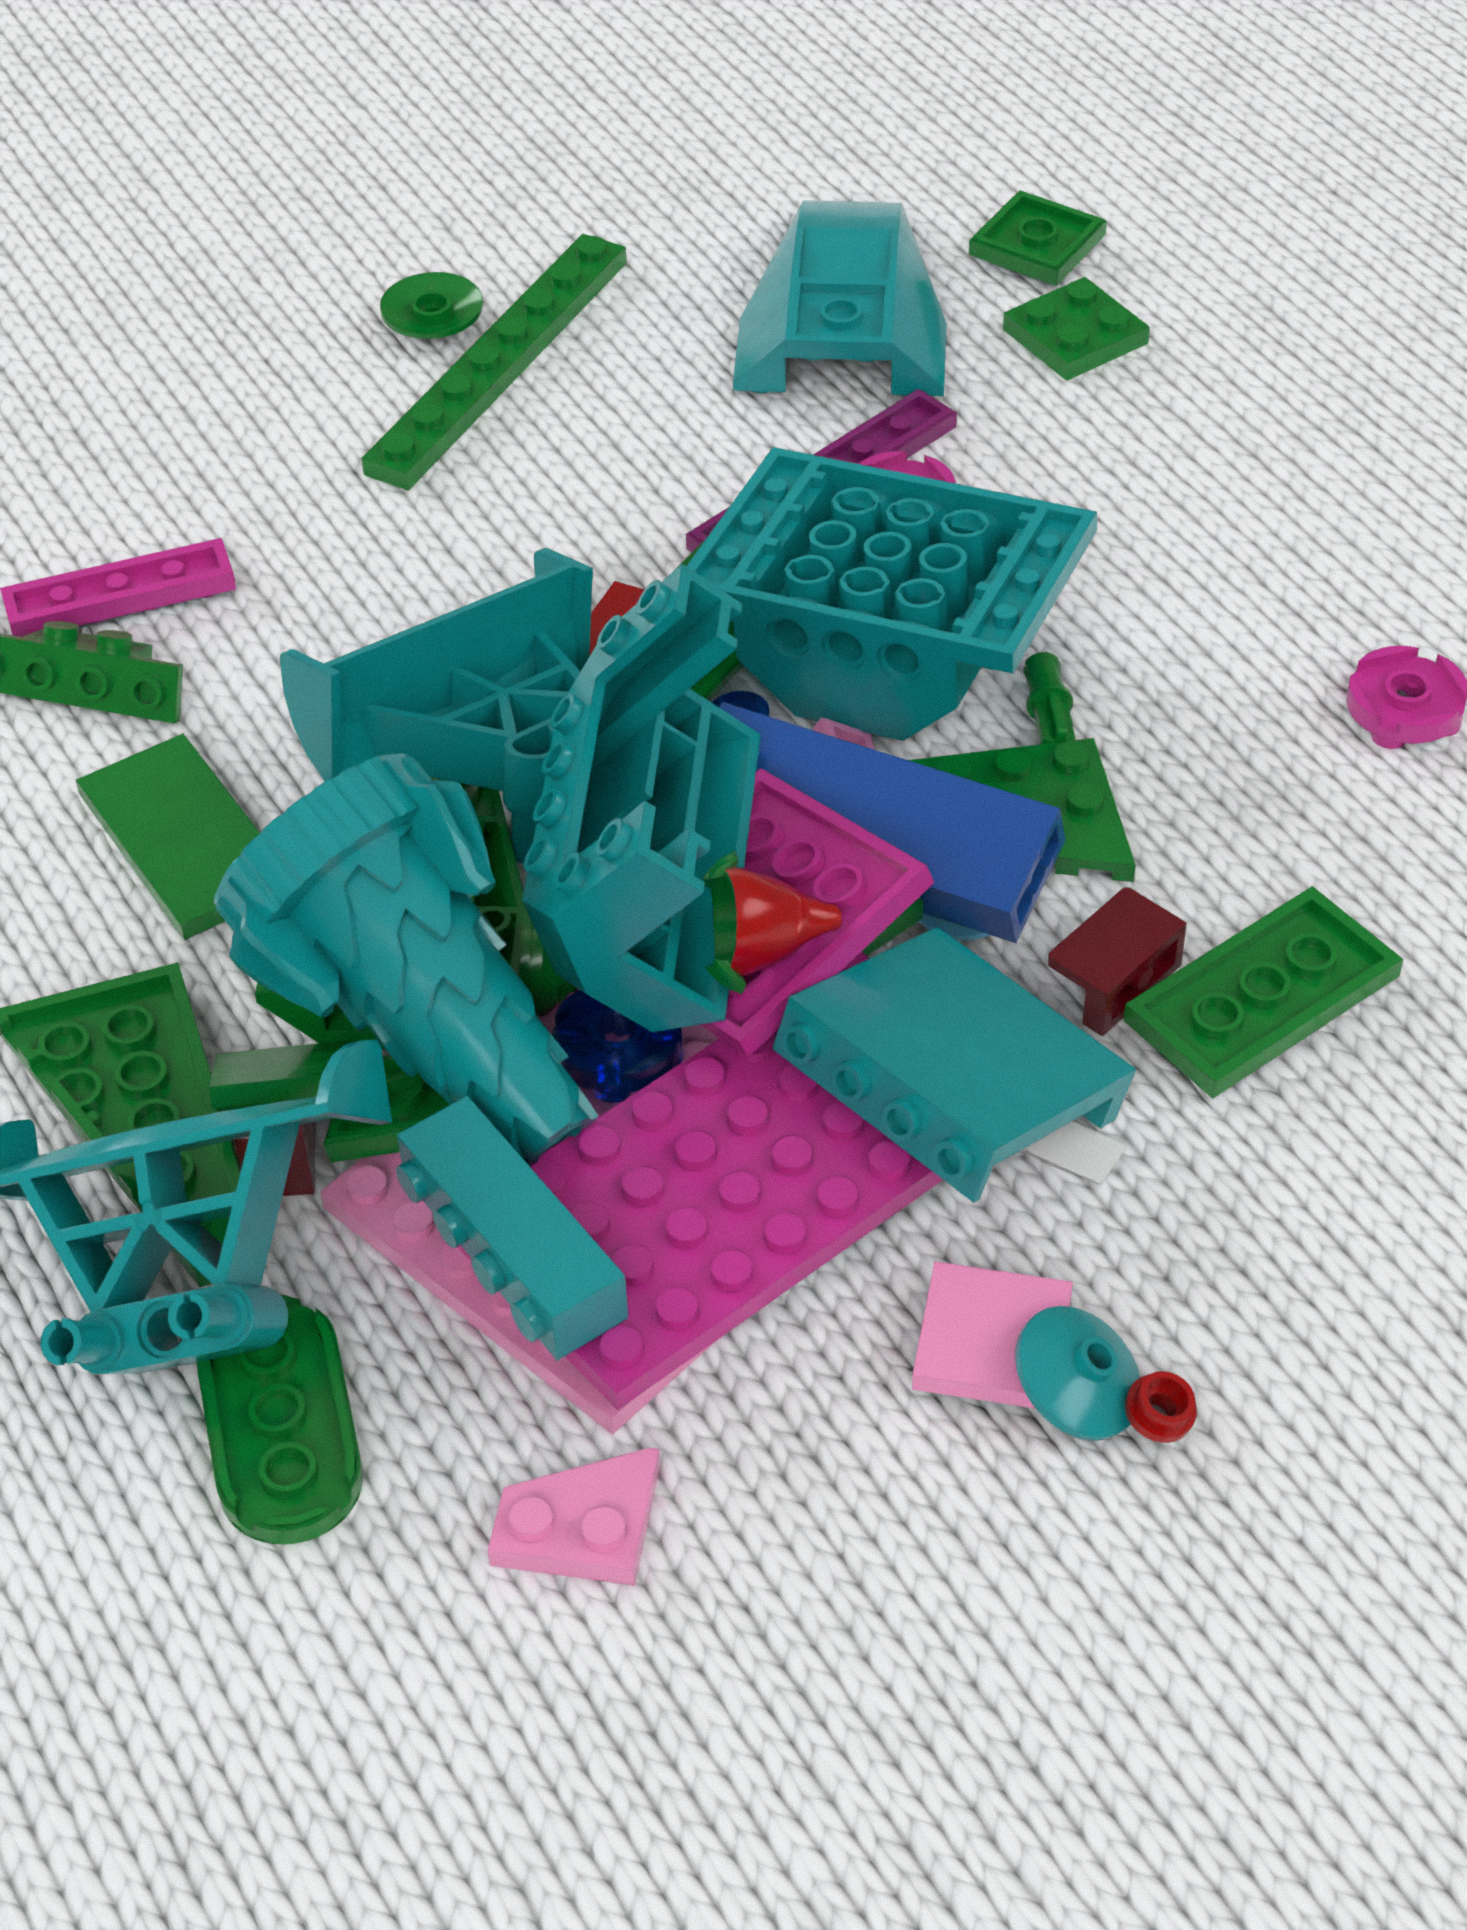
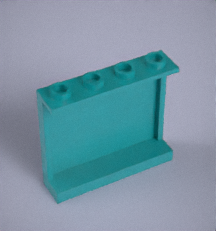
M935 927L789 996L772 1048L973 1203L980 1200L992 1167L1080 1116H1084L1100 1129L1115 1121L1137 1070L939 927Z

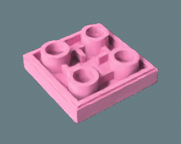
M934 1261L912 1375V1390L1035 1408L1027 1397L1018 1377L1015 1362L1016 1342L1023 1326L1040 1311L1055 1306L1070 1307L1073 1282Z

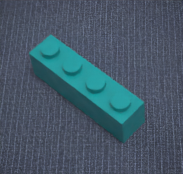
M468 1095L397 1134L401 1164L396 1167V1175L404 1192L414 1203L423 1200L433 1212L435 1225L445 1242L451 1248L461 1246L470 1256L473 1270L484 1289L491 1295L500 1292L511 1305L510 1310L513 1319L527 1340L534 1342L539 1339L558 1361L628 1319L625 1275Z

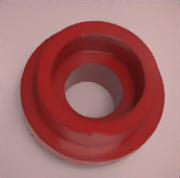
M1159 1371L1142 1376L1132 1384L1126 1395L1125 1412L1131 1425L1141 1435L1156 1442L1170 1443L1185 1437L1193 1427L1197 1417L1196 1399L1191 1386L1182 1377L1171 1372ZM1151 1405L1161 1407L1167 1415L1159 1413Z

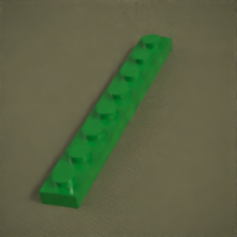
M582 234L361 458L363 474L409 491L627 264L626 247L606 241L598 236Z

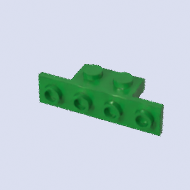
M50 621L44 623L43 629L23 637L0 633V693L163 722L177 723L180 721L183 664L153 660V645L133 642L132 634L124 631L103 630L97 632V635L80 633L77 624Z

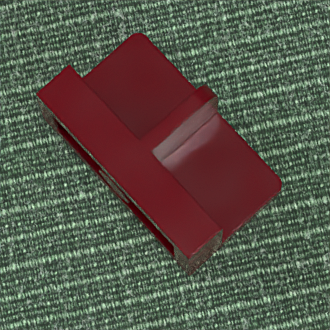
M1124 887L1052 949L1048 954V966L1085 989L1082 1024L1103 1037L1124 1018L1125 1004L1174 973L1182 964L1187 922L1135 890Z

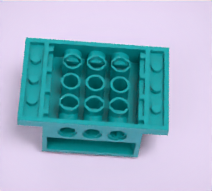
M772 447L686 567L743 604L742 613L733 620L734 635L738 640L736 649L737 659L794 716L819 721L820 718H826L859 729L862 732L904 741L957 709L983 667L989 670L1014 673L1096 534L1097 511Z

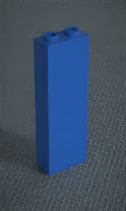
M725 702L721 703L719 708L761 734L756 772L762 768L927 865L935 883L919 897L924 901L923 913L1017 943L1066 840L1060 808Z

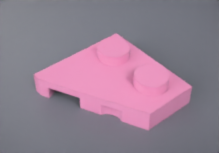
M646 1448L503 1487L488 1546L490 1566L635 1586L661 1466L660 1449Z

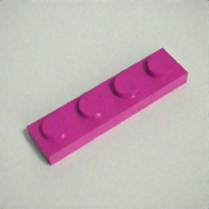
M218 538L0 588L12 635L23 637L43 629L45 622L63 621L74 623L78 626L98 623L105 619L145 610H154L166 605L197 598H207L215 594L236 590V583L223 540Z

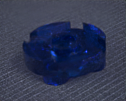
M581 990L576 991L565 999L555 1014V1027L552 1031V1036L569 1056L561 1062L562 1066L578 1086L593 1090L595 1097L601 1101L608 1103L623 1101L630 1096L631 1092L641 1090L683 1061L682 1028L651 1032ZM611 1032L618 1037L631 1034L628 1039L619 1042L608 1041L605 1036Z

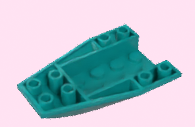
M802 201L740 318L733 391H752L754 393L786 392L789 358H803L811 361L820 359H852L861 362H871L874 360L892 361L891 395H909L915 390L921 389L930 396H944L947 323L902 203Z

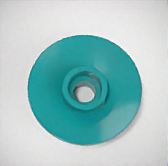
M1055 1306L1046 1308L1034 1315L1019 1333L1015 1348V1362L1021 1385L1037 1411L1056 1428L1073 1437L1084 1440H1105L1125 1430L1131 1424L1125 1412L1126 1395L1132 1384L1140 1378V1374L1130 1350L1121 1337L1104 1321L1078 1308Z

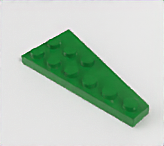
M1094 738L909 760L1060 808L1066 840L1054 863L1056 865L1055 874L1078 876L1079 868L1113 871L1112 880L1134 882L1136 865Z
M178 962L0 1008L1 1038L84 1142L166 1122L217 1113L216 1109L212 1110L209 1085L212 1075ZM231 1141L180 1152L187 1202L236 1191L240 1171ZM134 1162L105 1168L139 1212H143L142 1205L139 1203ZM229 1217L200 1223L223 1244ZM172 1247L170 1251L199 1287L212 1284Z

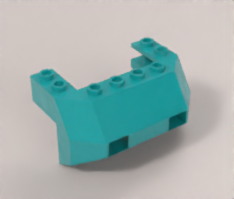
M683 564L662 582L659 580L651 582L643 591L634 607L622 617L620 615L613 616L605 624L599 634L597 645L568 694L556 706L550 721L551 727L554 728L551 748L542 764V773L545 774L542 796L533 811V820L536 822L533 844L528 850L523 864L524 870L527 871L522 902L555 974L651 1032L725 1021L729 990L722 986L705 969V966L714 962L715 951L711 888L706 887L702 879L705 873L721 857L734 850L739 858L736 867L744 868L761 738L760 733L690 689L737 649L738 640L728 634L729 623L742 613L743 604Z

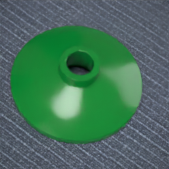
M427 272L406 277L389 287L380 301L381 317L389 328L399 334L420 339L442 338L459 333L475 323L483 310V297L480 289L472 281L462 276L445 272Z

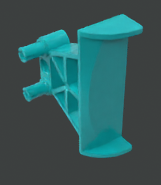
M543 548L534 552V578L331 661L322 663L295 649L281 653L280 667L283 693L291 721L308 758L323 780L332 779L342 771L354 765H360L366 760L377 756L405 753L410 757H414L430 777L503 791L504 805L512 813L511 842L516 862L524 864L526 854L533 844L536 822L533 820V811L542 796L545 774L542 773V764L552 743L554 728L550 725L551 717L558 703L568 694L589 658L593 568L549 548Z
M363 1040L351 1042L337 1050L331 1056L321 1075L316 1097L281 1101L166 1122L75 1144L40 1156L38 1154L35 1125L31 1120L0 1123V1199L29 1201L90 1310V1313L84 1315L81 1320L61 1318L62 1322L53 1320L44 1328L41 1335V1349L45 1358L54 1365L79 1363L84 1370L92 1374H141L262 1350L275 1345L283 1336L288 1325V1310L281 1295L268 1286H261L299 1125L330 1118L376 1125L392 1122L382 1049L379 1041ZM249 1137L236 1191L187 1202L180 1152ZM134 1162L139 1203L142 1205L143 1212L91 1223L65 1177ZM229 1217L223 1244L200 1223ZM125 1239L116 1258L112 1261L103 1244ZM172 1247L214 1285L144 1300ZM177 1336L182 1338L180 1343L178 1342Z

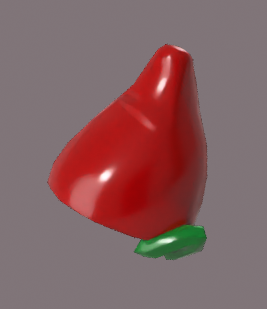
M734 850L721 857L705 873L702 879L705 882V886L711 888L715 951L714 962L705 966V969L726 989L743 994L746 987L743 976L771 967L789 958L806 942L824 933L836 931L842 925V911L836 905L820 901L776 878L736 867L739 858Z

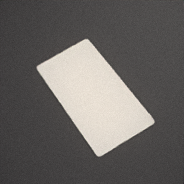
M1071 1121L1024 1148L1023 1151L1095 1183L1103 1184L1127 1148V1145Z

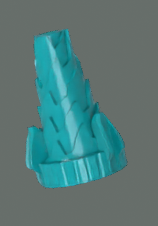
M405 753L368 759L362 764L354 765L342 771L336 777L328 779L314 788L312 792L289 806L284 813L263 828L262 832L247 844L239 857L228 867L214 895V904L216 905V910L233 930L229 957L241 971L258 984L310 1010L319 1017H326L334 1011V1005L337 1004L357 1030L361 1031L366 1026L369 1027L390 1056L407 1075L413 1077L418 1073L450 1105L468 1095L528 1165L539 1162V1157L544 1152L570 1135L576 1137L583 1129L595 1122L598 1114L577 1083L562 1066L561 1062L569 1056L536 1016L533 997L529 988L499 952L507 946L506 942L471 900L473 895L478 896L480 893L487 894L496 883L491 872L488 852L478 817L467 792L458 782L431 780L414 757H410Z

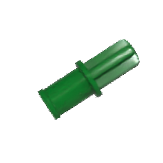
M1038 652L1031 655L1025 661V666L1027 667H1023V673L1029 689L1026 708L1029 715L1036 721L1040 743L1047 744L1075 740L1070 711L1073 707V697L1070 690L1064 687L1060 670L1061 664L1058 657L1049 652Z

